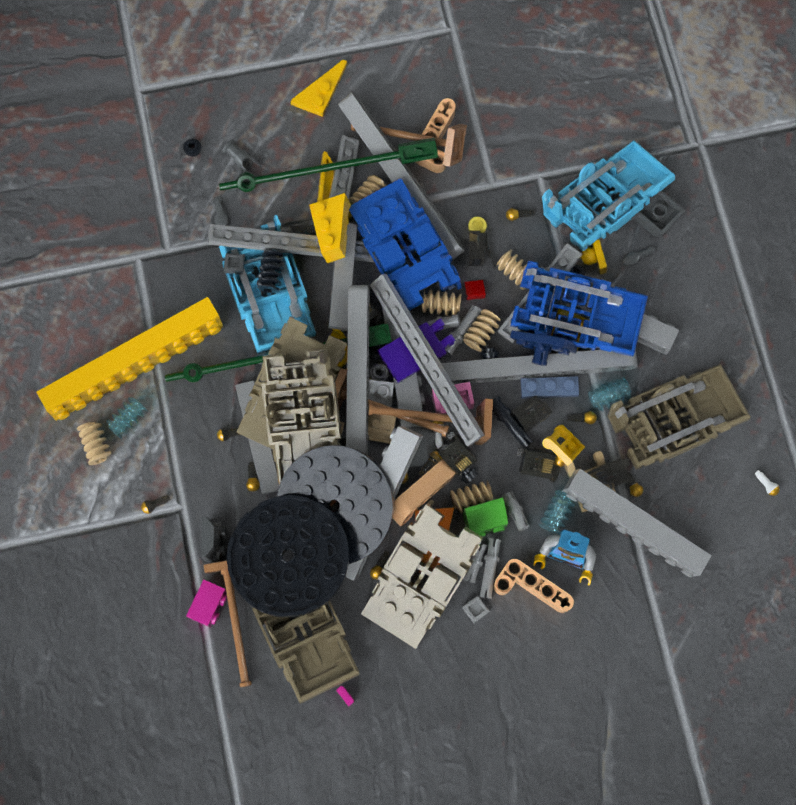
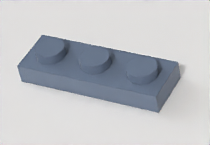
M578 376L520 379L521 399L579 396Z

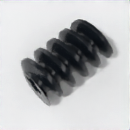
M267 250L262 253L263 258L259 268L257 288L266 293H278L280 289L276 286H280L281 281L277 279H281L283 276L279 272L284 271V268L280 265H284L285 260L281 259L283 257L281 252Z

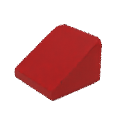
M483 280L464 282L466 300L485 298L486 292Z

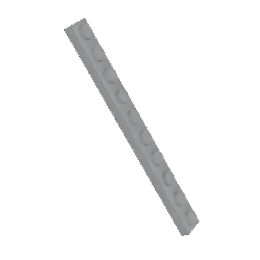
M216 224L209 225V245L264 251L273 250L283 253L323 257L318 238L315 235ZM356 240L354 260L374 262L363 241ZM375 252L372 253V254L374 255L376 261L378 262V259H377V257L375 256Z
M387 274L380 275L370 284V287L465 444L471 446L482 438L484 433Z

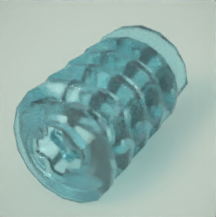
M622 377V380L616 379L615 383L609 382L608 386L602 385L601 389L595 388L594 392L588 391L591 405L594 409L598 408L601 412L604 411L603 405L610 409V402L614 404L619 399L624 403V396L628 400L631 398V389L624 377Z
M132 397L128 398L130 404L123 403L125 410L118 408L119 415L112 414L114 421L106 420L108 428L121 440L123 438L120 433L128 434L126 427L132 429L133 425L131 422H139L136 416L144 417L142 410L149 412L139 401Z
M556 490L554 493L556 496L551 498L552 503L548 504L549 510H545L544 515L546 517L541 518L542 524H539V526L551 533L559 534L561 531L558 527H565L561 521H568L569 519L565 513H572L568 507H575L576 505L566 496V492Z

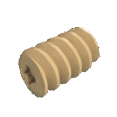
M369 176L367 181H364L362 186L358 188V192H354L353 197L349 198L350 205L387 185L378 176Z
M510 249L500 258L496 266L499 265L498 270H504V275L506 276L510 274L509 279L515 280V284L520 285L526 265L522 266L523 259L518 262L516 261L517 254L511 257L513 250Z
M424 289L422 311L425 313L429 308L430 314H433L434 310L437 309L438 315L441 314L442 310H444L445 316H448L450 311H452V315H456L460 311L462 294L455 298V293L452 292L449 298L447 292L440 296V292L437 291L434 296L432 290H429L426 295Z
M487 309L481 311V315H478L476 318L477 321H474L472 327L468 329V333L464 334V343L478 352H482L479 345H487L484 339H491L488 333L495 334L492 327L499 328L496 321H501L497 315Z
M89 422L77 427V430L80 431L79 436L82 438L81 442L85 445L84 451L87 452L86 458L89 459V465L100 464L111 455V451H104L109 448V445L102 444L107 439L106 437H100L104 434V430H98L102 426L101 423Z
M488 480L486 485L480 482L479 488L476 484H472V490L468 486L464 487V492L461 488H458L457 495L453 490L450 491L453 506L460 513H463V507L468 508L470 505H478L479 502L485 503L486 500H493Z

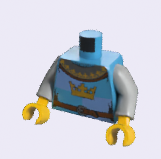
M562 530L559 534L550 535L545 539L539 551L540 554L534 556L533 566L537 562H541L540 569H543L546 562L545 556L580 569L584 568L585 571L581 573L579 582L581 583L583 578H587L589 580L588 585H590L593 578L591 571L594 568L596 552L589 545V538L582 536L578 532L573 533Z

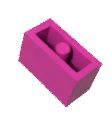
M203 579L186 617L207 627H211L212 624L215 625L220 615L217 612L220 606H224L227 601L226 589Z

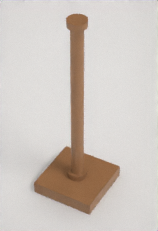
M351 124V130L356 131L353 125ZM458 124L448 128L447 139L380 127L387 136L413 141L435 138L436 145L445 147L444 166L450 167L462 161L467 128L465 124Z
M342 368L335 381L339 410L343 400L347 399V370ZM368 399V405L373 404V406L392 408ZM397 417L441 433L443 437L447 436L450 427L447 425L444 427L424 419Z
M485 398L477 407L476 417L474 418L484 436L476 441L475 445H483L491 438L493 399ZM373 404L368 405V415L371 416L372 414L453 423L448 414L373 406Z
M227 561L203 565L205 573L210 574L221 571V575H224L241 679L239 685L240 687L250 686L252 683L248 677L234 586L229 575Z

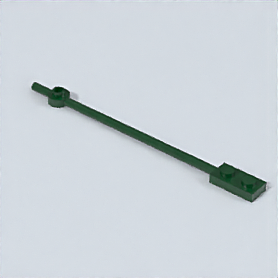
M435 138L402 143L398 144L399 151L255 177L252 173L244 172L240 174L236 181L219 183V188L221 191L239 188L243 192H251L256 184L398 158H401L402 164L438 158Z
M388 324L369 327V347L392 342ZM348 338L340 339L348 345ZM263 355L205 367L191 363L184 368V371L166 374L165 381L186 379L189 382H198L204 374L263 363ZM192 369L196 371L194 377L190 375V370Z

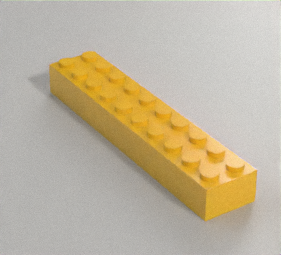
M206 297L38 390L37 394L46 411L56 421L63 420L70 415L69 413L85 408L87 403L101 399L104 396L103 394L119 389L120 385L125 382L135 380L137 375L143 372L147 373L154 369L155 365L169 361L171 356L185 352L188 349L187 347L193 344L197 345L203 342L205 337L219 333L221 328H223L221 319L210 299Z

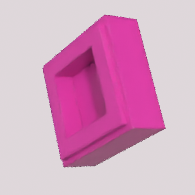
M344 686L336 689L349 707L355 703Z

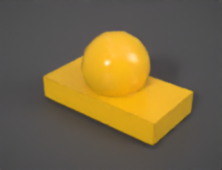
M599 239L592 244V247L582 251L581 260L587 265H593L597 262L601 275L607 273V264Z

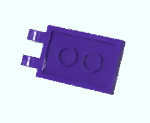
M442 319L437 320L431 326L427 322L418 326L438 359L446 356L447 352L445 349L454 345V341H456L452 334L445 337L442 341H439L435 333L444 329L443 326L445 324ZM401 337L378 350V354L397 383L402 382L421 370Z

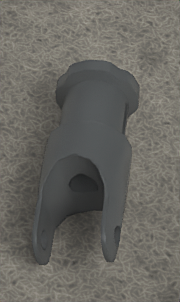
M233 139L228 141L223 147L222 152L231 156L234 159V163L244 172H248L245 168L248 161H254L262 168L259 162L247 151L241 150Z

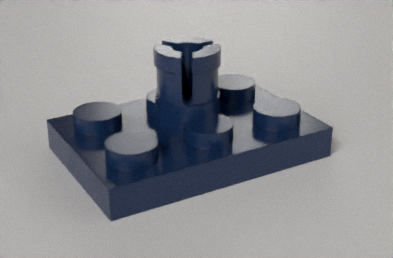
M513 330L510 338L515 340L516 344L522 345L523 348L534 350L531 363L540 366H547L548 355L552 350L558 351V354L569 356V353L576 354L578 348L575 344L564 338Z

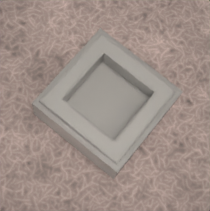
M476 596L462 607L473 624L490 612L479 596Z

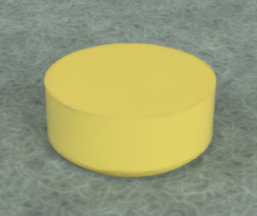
M473 217L469 221L468 230L473 235L479 233V236L486 232L487 223L482 217Z

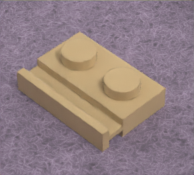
M379 414L368 415L369 440L390 444L392 441L390 435L395 428L396 417Z

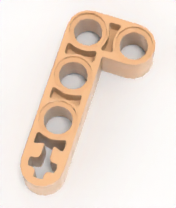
M446 98L440 102L422 135L443 138L455 116L456 105L452 99ZM436 123H441V124H443V125H442V126H436L435 124H436ZM437 149L438 158L417 161L415 163L434 173H441L446 168L443 165L445 153ZM440 160L442 161V163L437 164L434 161Z
M442 459L394 501L393 519L400 527L413 516L415 510H418L455 477L457 472L445 459Z
M511 559L507 562L493 585L494 591L497 594L506 595L514 584L517 583L560 613L568 612L574 604L570 594L518 559ZM510 565H517L519 572L517 574L511 573L509 571ZM526 576H533L535 584H527L525 581ZM501 580L506 581L508 589L501 590L498 587V582ZM549 587L552 595L549 597L544 596L542 588ZM556 593H558V594H559V596L557 597L558 599H556V600L553 602L552 599L556 596ZM566 599L568 606L561 607V601Z

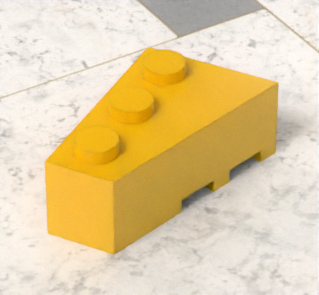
M343 193L309 205L321 254L327 263L345 258L350 202L346 194Z

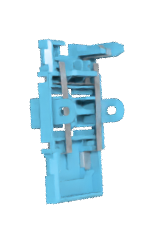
M633 140L619 152L608 158L607 161L603 158L596 164L591 162L584 166L580 171L579 177L559 191L558 199L548 189L542 196L543 215L555 228L562 223L568 225L574 231L570 234V242L584 251L588 248V245L593 244L600 238L605 239L606 232L611 234L629 222L635 214L644 208V204H650V197L656 195L675 180V174ZM607 187L609 189L612 187L615 188V190H612L607 194ZM619 192L620 198L613 201L611 196ZM602 203L606 205V207H602L601 213L595 211L598 205Z
M274 215L273 222L262 225L261 230L281 232V223L278 215ZM227 246L219 247L222 258H225L226 253L245 254L243 274L226 273L238 311L240 312L241 320H246L245 324L248 332L251 333L257 353L271 349L275 338L280 339L282 335L280 332L291 316L308 325L304 335L308 337L316 336V331L310 317L311 312L308 304L305 302L307 301V294L292 253L281 252L283 254L281 259L285 260V264L280 265L284 268V271L279 272L283 276L281 279H277L281 281V285L276 286L280 289V292L274 295L267 293L268 297H263L261 291L257 288V280L259 278H256L252 272H254V267H257L259 270L264 250Z

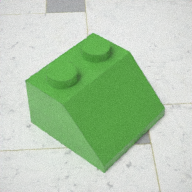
M503 497L465 508L463 512L466 527L482 537L486 536V533L493 531V533L502 532L505 530L504 527L508 525Z

